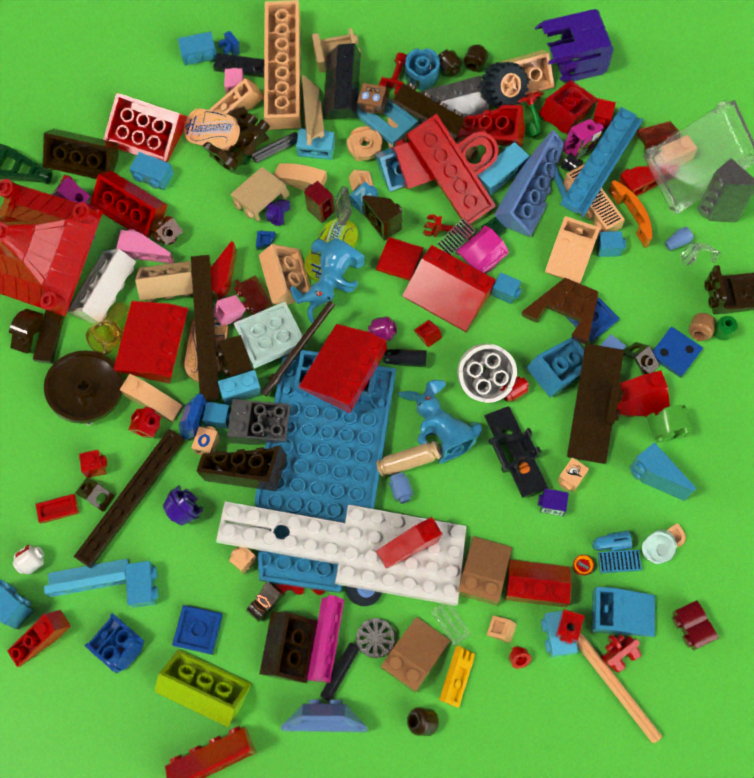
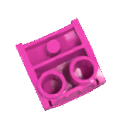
M484 226L481 231L463 244L456 251V254L460 255L470 266L486 274L507 256L509 251L503 240L491 228Z

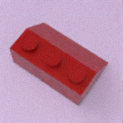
M509 559L505 600L567 608L570 605V567Z

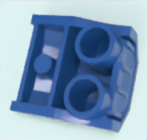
M196 394L185 405L178 425L181 435L185 440L191 441L192 437L195 438L198 427H202V424L198 422L203 419L206 406L203 394Z
M112 613L109 620L91 641L87 642L84 646L113 672L118 673L127 669L141 653L144 639Z

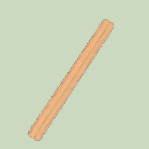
M580 634L576 642L577 647L652 743L659 741L662 738L660 732L585 636Z

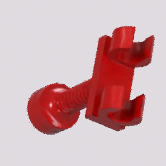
M401 52L396 54L394 60L396 67L391 79L381 77L378 85L395 89V96L404 83L398 81L402 67H405L407 57L405 53Z
M428 215L427 219L434 220L435 223L427 222L424 225V228L432 230H424L423 234L425 236L433 235V237H437L439 231L451 233V230L459 234L454 229V226L441 224L442 216ZM455 226V228L466 239H471L472 234L470 235L463 227H461L463 231L469 236L467 237L458 227Z

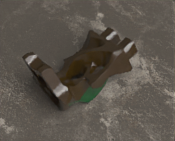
M248 113L245 119L237 117V125L240 128L239 137L234 146H230L227 151H223L208 141L203 145L212 159L232 173L235 172L238 166L247 165L255 148L269 139L266 132L270 125L262 119L258 122V119L251 113ZM238 147L240 148L239 151L233 153L234 149Z

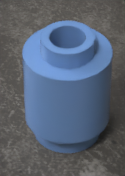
M397 473L391 476L389 484L395 501H400V504L411 501L414 493L408 477L404 473Z

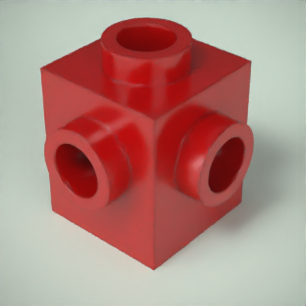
M150 407L136 409L131 416V424L128 430L143 438L154 437L155 432L159 429L161 416L156 414V410Z

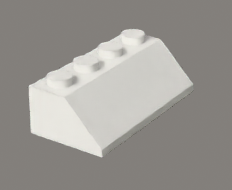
M120 249L103 251L67 312L90 323L104 321L107 316V310L115 303L116 295L125 286L124 281L133 272V266L136 261Z

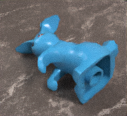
M334 238L328 243L321 239H317L312 243L311 250L314 253L321 254L320 267L322 273L320 280L313 284L305 294H302L294 286L291 287L292 297L297 304L310 302L307 315L311 323L314 322L313 310L335 297L334 288L349 293L353 292L358 286L356 280L350 283L342 277L348 267L359 269L365 265L363 262L365 260L364 255L338 238Z
M432 380L427 382L426 390L422 395L413 391L399 392L398 395L403 399L416 401L417 413L425 419L421 424V433L418 436L417 442L421 445L427 443L426 437L433 434L438 436L442 443V449L440 450L442 456L438 462L442 464L469 451L475 444L476 438L481 435L482 427L478 422H472L467 425L464 421L453 418L441 409L435 394L445 387V381Z

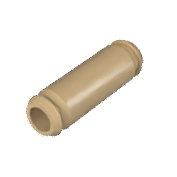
M432 441V443L427 442L385 456L380 461L378 459L376 466L379 474L386 477V475H393L433 462L436 458L439 460L442 455L439 444L436 441Z

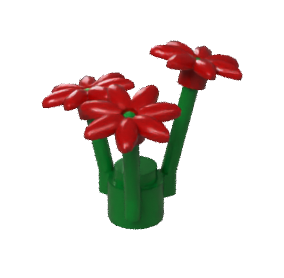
M539 90L534 93L529 92L526 97L518 100V103L526 101L527 105L530 106L533 121L527 124L528 127L525 126L524 133L525 135L530 134L531 138L544 133L536 104L537 99H540L544 92Z

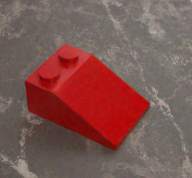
M570 80L547 97L539 115L545 121L556 126L559 131L568 134L570 129L576 126L598 102V98Z

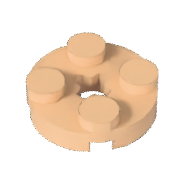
M358 127L351 132L347 139L348 151L356 161L371 160L375 158L376 153L381 152L382 137L377 130H371L370 127ZM362 141L369 143L367 146L361 145Z

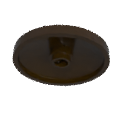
M86 350L72 352L58 359L50 367L44 380V395L51 410L66 421L80 424L92 423L109 415L116 408L122 397V392L120 391L123 385L120 372L113 371L115 363L101 353Z

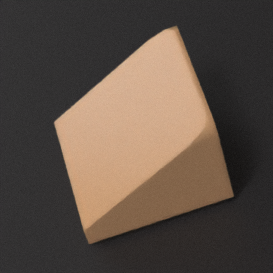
M354 170L349 176L352 191H355L364 182L370 186L373 185L370 171Z
M492 616L486 635L506 643H511L516 624L509 619Z

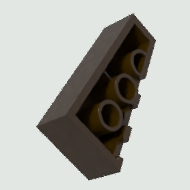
M280 445L268 449L260 447L249 451L240 449L237 452L229 453L227 451L202 453L196 472L204 481L276 491L287 455Z

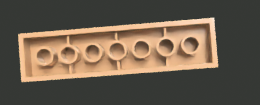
M299 0L265 2L264 120L270 125L268 130L301 128V13Z

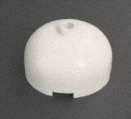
M491 343L478 344L468 349L461 357L457 368L458 381L464 392L472 399L485 403L495 402L507 396L512 390L517 376V367L513 357L502 347ZM508 382L507 388L503 392L499 389L503 388V385Z

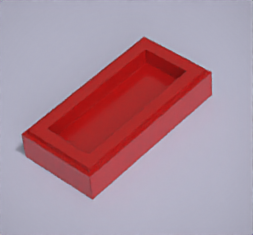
M75 494L35 504L40 524L79 514Z

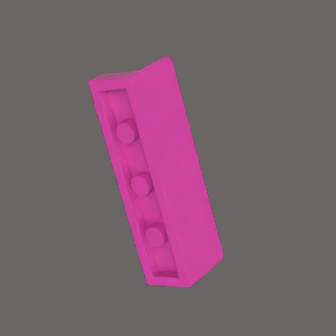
M328 595V598H322L308 673V680L324 683H330L345 601L334 595Z

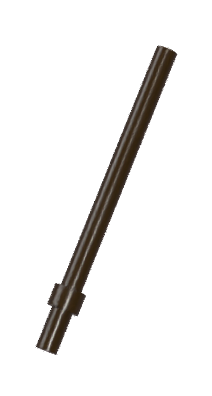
M329 300L275 374L272 373L268 378L269 382L260 392L267 397L274 386H278L282 380L280 378L334 308V303Z

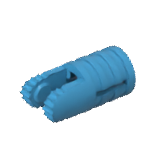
M628 530L607 533V536L597 537L592 543L593 548L597 551L632 548V540Z

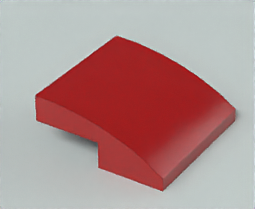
M389 237L376 270L410 281L416 271L417 263L424 247Z

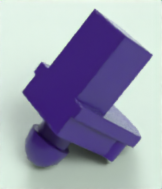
M280 199L274 203L270 202L267 205V212L265 214L267 221H270L275 226L284 224V212L290 210V201Z

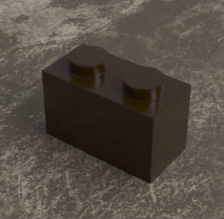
M241 335L219 341L216 353L218 359H222L224 364L222 365L224 376L230 378L253 371Z

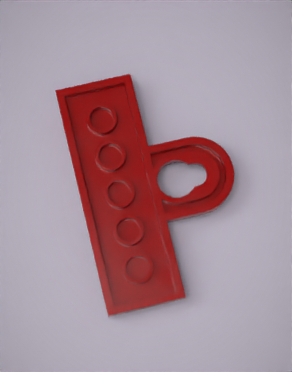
M437 114L406 134L461 220L463 219L470 225L496 207L477 177L479 173L491 166L498 157L497 142L490 134L476 132L456 144ZM484 146L485 154L479 163L471 164L466 160L465 153L469 147Z

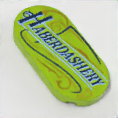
M338 218L328 222L317 239L328 243L334 238H338L355 248L358 242V230L351 221L347 220L346 222L345 219ZM310 250L305 259V270L310 279L318 282L322 273L320 267L321 254Z

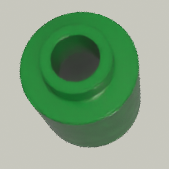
M731 316L721 317L715 327V337L719 340L731 338L738 327L737 321Z

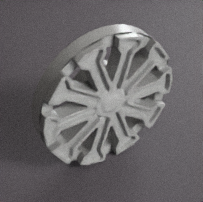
M379 618L370 619L359 627L356 641L364 655L370 658H381L392 650L395 643V634L390 624ZM369 623H374V630L371 629ZM378 623H382L383 625L378 630ZM366 627L369 633L363 632L362 629ZM385 628L389 629V632L382 633ZM360 636L367 637V639L360 640ZM388 636H391V637H392V640H387V639H384V638H385V637H388ZM369 643L365 649L362 648L363 644ZM383 643L388 644L389 648L385 649ZM371 647H373V653H372V654L369 653V650L371 649ZM377 647H380L382 650L381 654L377 653Z

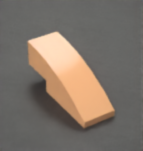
M280 163L273 174L286 185L303 191L316 181H319L324 186L327 180L326 171L299 164Z

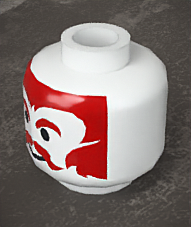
M26 545L14 554L13 566L20 574H32L43 566V556L45 554L39 546Z

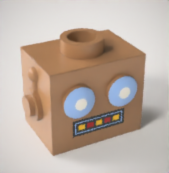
M363 83L357 101L360 110H365L370 114H384L386 104L388 103V90L384 86Z

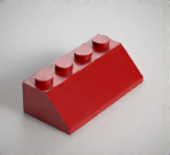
M113 171L98 174L90 205L102 210L105 216L128 230H135L147 238L153 233L151 228L154 226V222L164 218L168 206L163 201Z
M235 727L228 731V736L221 738V735L209 740L210 744L203 748L199 745L190 749V754L184 757L178 755L169 760L170 764L165 766L166 777L206 778L257 753L247 728Z

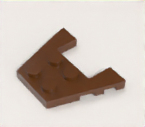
M564 278L524 309L522 317L537 323L545 310L550 309L579 322L572 333V339L588 344L598 300V291Z

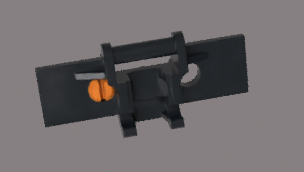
M509 406L484 415L493 435V438L489 439L488 442L495 450L502 466V472L511 473L521 497L525 498L547 489L548 486L535 461L542 452L539 447L535 448L530 438L532 436L531 429L527 428L524 433L521 432ZM508 430L511 431L513 434L506 435L503 432ZM502 444H506L514 462H508L501 447Z

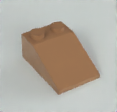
M473 536L458 590L459 595L497 606L512 547Z
M416 617L381 665V669L416 693L450 640Z

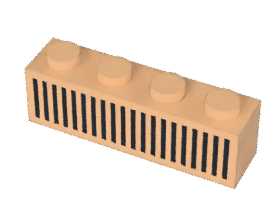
M584 165L566 174L564 186L567 191ZM602 188L585 214V217L590 219L594 226L600 227L599 233L615 232L622 228L625 220Z

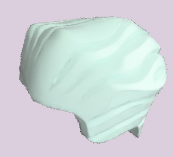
M659 529L654 531L643 542L642 553L652 563L660 564L672 559L677 547L676 539L667 530Z

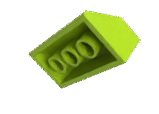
M178 649L158 673L154 692L229 728L240 711L251 683Z

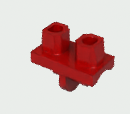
M611 634L607 637L610 643L605 646L608 652L601 656V658L615 672L619 673L626 667L622 661L624 656L627 655L631 661L641 656L638 648L640 643L631 636L624 638L623 635L615 638Z

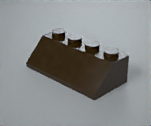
M408 82L405 85L403 83L392 103L423 121L437 114L451 137L456 138L465 121L462 118L464 114L456 109L453 112L447 109L448 105L439 100L436 103L431 100L432 95L425 91L421 94L416 91L417 87Z
M54 128L44 132L43 167L97 179L100 173L114 172L118 161L119 143Z

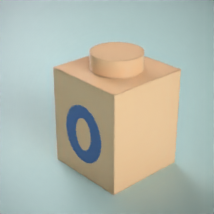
M199 426L191 448L198 455L215 452L220 435L213 427L205 426L203 428Z

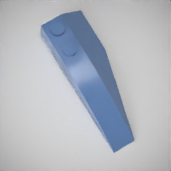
M555 130L547 135L526 161L495 213V217L504 227L528 237L532 235L546 208V196L551 191L549 185L556 173L554 165L559 162L564 141Z

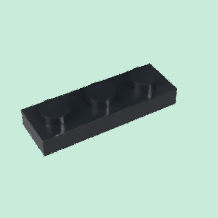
M221 53L216 54L213 65L214 71L225 73V69L237 68L242 69L243 74L246 76L264 78V59Z

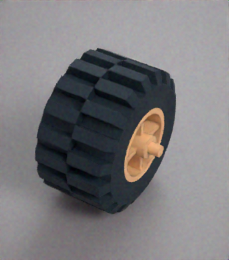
M496 62V64H491L490 68L485 69L486 74H482L481 77L483 82H480V86H482L480 91L481 94H484L483 99L488 100L487 103L493 105V107L521 104L522 102L518 103V100L526 97L525 92H528L529 89L527 88L529 80H526L528 75L524 73L525 69L513 62Z

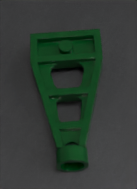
M0 144V168L6 157L16 161L11 170L0 169V179L38 181L45 184L51 182L53 176L51 170L44 169L11 147ZM22 164L31 167L27 174L18 173Z

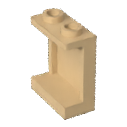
M349 28L348 35L321 40L319 33L312 34L319 73L326 72L327 54L338 44H358L357 34H353L352 28Z
M263 167L231 193L234 200L233 205L239 211L243 210L249 219L253 218L257 222L261 220L258 213L278 195L284 200L289 196L285 183Z

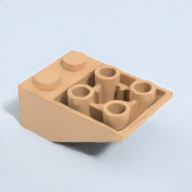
M565 216L545 273L581 283L600 227Z

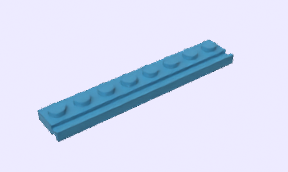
M623 107L620 108L560 205L574 213L578 212L581 214V217L585 216L641 125L643 118L639 119L636 117V114Z

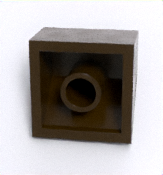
M369 195L362 197L364 216L384 241L402 230L403 211L398 203L395 204L390 198Z

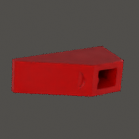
M61 610L44 613L7 652L18 668L58 640L71 625Z

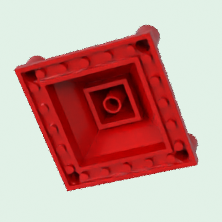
M3 179L0 181V196L4 197L3 205L0 209V294L66 317L103 211L83 202L77 203L16 184L9 179Z

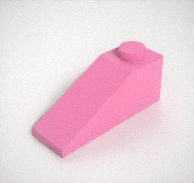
M132 229L127 231L121 230L116 249H120L132 259L168 264L174 263L169 251L143 234Z

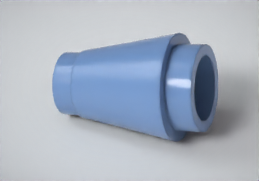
M680 227L664 244L669 251L691 243L694 237L688 227Z

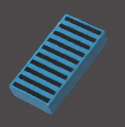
M639 550L597 553L600 574L642 570Z

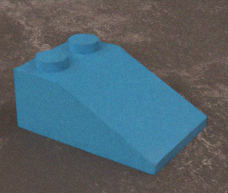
M571 337L537 355L526 368L547 395L552 397L580 378L584 348Z
M655 442L639 454L629 467L635 479L683 501L697 489Z

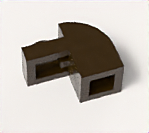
M24 309L14 317L9 329V333L12 334L11 349L26 354L31 352L33 335L40 332L44 314Z

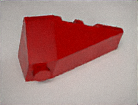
M503 105L495 110H486L475 116L463 117L465 121L456 138H453L456 140L462 136L468 137L476 132H485L490 134L499 146H510L515 142L519 147H522L525 132L523 106Z
M662 370L619 383L621 384L620 390H623L622 401L618 402L617 409H620V415H626V417L645 416L647 418L653 412H655V415H658L664 408L670 407L668 386Z

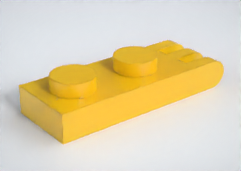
M461 646L455 648L439 701L459 708L475 657L473 652Z

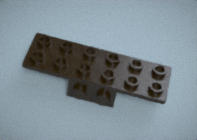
M585 344L567 451L568 458L600 464L606 463L612 425L615 421L619 420L620 409H617L618 402L622 401L623 390H620L621 384H619L624 355L623 349Z

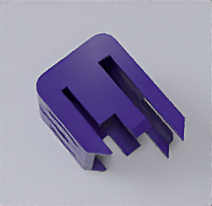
M592 9L545 20L535 27V30L542 28L547 37L561 34V40L547 43L553 56L548 65L558 64L562 75L560 77L561 81L567 83L572 80L574 82L599 76L607 72L614 48L608 32L605 30L606 28L599 10Z

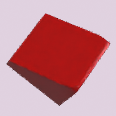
M427 320L414 330L427 347H430L442 338L439 327L430 320Z

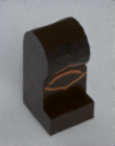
M266 582L262 587L263 589L256 596V599L246 610L258 622L263 620L285 595L272 582Z

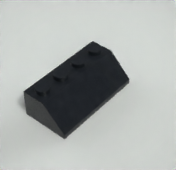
M355 43L338 44L327 54L323 120L357 118L361 53Z

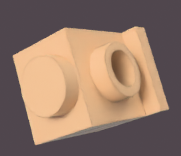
M236 547L230 555L229 562L245 575L258 559L249 549Z

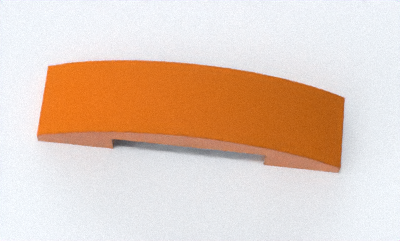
M615 180L612 181L609 188L611 196L617 205L625 203L639 225L636 235L644 248H647L652 239V227L646 209L631 190Z

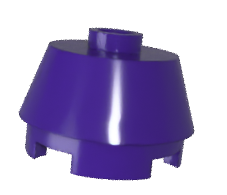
M180 485L170 490L163 504V509L168 518L179 525H185L198 519L199 515L203 512V507H198L196 504L197 497L187 488L184 491L181 490Z

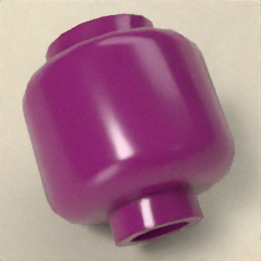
M388 316L378 317L371 321V325L368 326V332L390 341L397 334V325Z

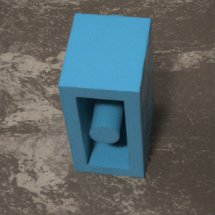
M211 32L178 38L184 65L211 61L216 58V49Z
M141 152L138 153L129 168L134 180L140 183L145 182L155 189L160 188L162 190H165L174 174L170 163Z
M150 561L125 564L127 605L132 608L156 605V599L159 598V590L155 586V579L158 578L157 567Z

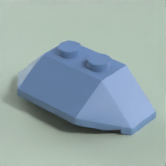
M309 700V704H303L281 726L282 731L368 732L367 726L346 704H342V700H330V704H321V700Z

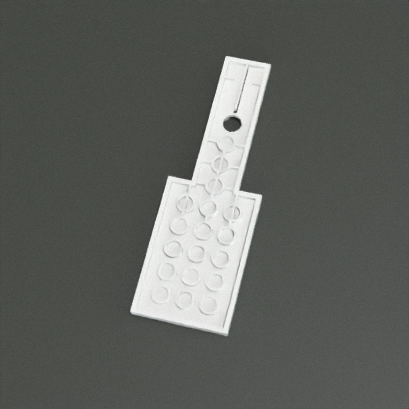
M225 502L216 542L338 564L335 580L337 585L456 606L459 597L458 590L461 579L466 526L435 521L443 533L438 543L386 569L376 551L413 526L427 519L348 505L345 523ZM279 525L286 526L290 532L289 536L285 539L276 538L273 533L275 527Z

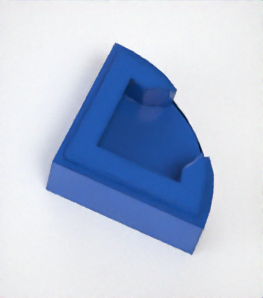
M257 231L256 250L269 247L275 240L276 232Z

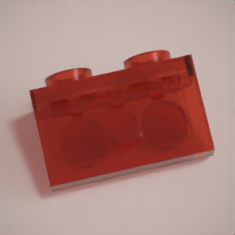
M671 121L637 130V137L644 144L645 155L655 153L657 148L679 139V130Z
M256 275L241 283L238 279L235 280L236 287L234 290L239 298L242 297L245 301L243 305L247 313L251 312L254 315L273 307Z

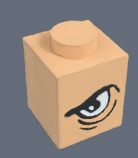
M572 458L557 482L560 483V487L564 490L574 493L589 468Z

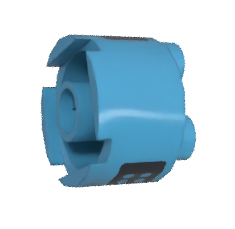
M417 48L407 55L405 63V79L407 82L416 86L419 91L427 90V88L436 84L440 72L439 56L429 48H425V50Z

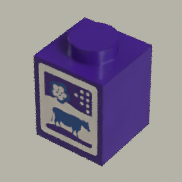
M544 489L543 494H539L537 506H541L540 513L564 516L567 511L569 492Z

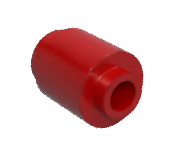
M517 376L512 390L503 399L506 402H513L526 394L529 387L527 380L524 377ZM508 382L499 390L503 392L507 388Z

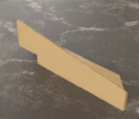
M302 75L307 145H311L314 138L320 139L324 136L321 101H318L320 89Z

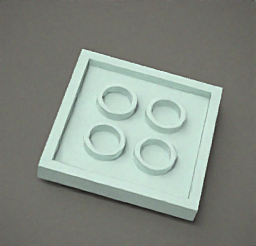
M286 302L234 323L238 334L242 337L254 368L289 354L302 338V334Z

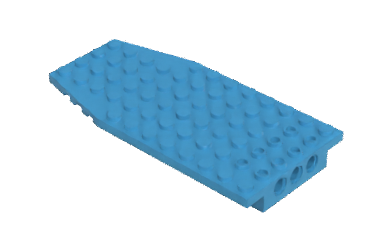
M301 350L300 356L298 355L280 378L282 380L277 386L274 403L291 404L286 442L266 443L265 449L280 445L287 455L276 491L256 490L255 506L345 523L348 505L370 509L375 507L380 476L376 462L378 459L379 461L382 460L396 368L377 366L351 413H348L299 389V385L319 353ZM289 354L283 356L282 363L284 362V360L287 358V356H288ZM279 525L273 530L278 539H285L290 533L289 529L284 525ZM258 550L259 580L262 582L268 581L275 584L340 593L343 585L335 584L338 564Z

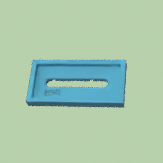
M389 98L384 115L392 119L398 125L397 128L391 127L375 113H367L365 110H360L359 105L357 106V118L372 130H377L381 137L393 147L395 142L401 141L406 137L407 133L419 126L418 120L401 107L392 103V100Z

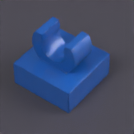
M231 31L224 33V39L219 41V47H225L223 48L224 54H229L230 52L233 55L240 54L239 41Z

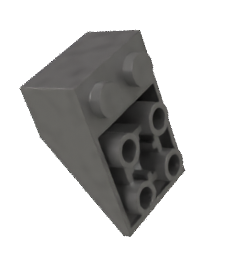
M233 399L227 434L230 443L254 445L286 442L291 404Z

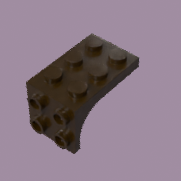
M715 265L704 282L705 290L709 293L708 304L712 308L713 315L754 310V273L722 275L720 266Z

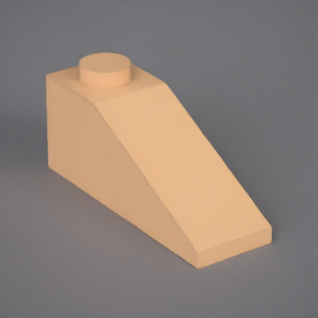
M245 78L209 110L230 115L244 106L248 111L264 97L258 86Z
M129 374L120 388L125 398L143 407L153 408L156 410V414L174 422L183 405L152 385Z

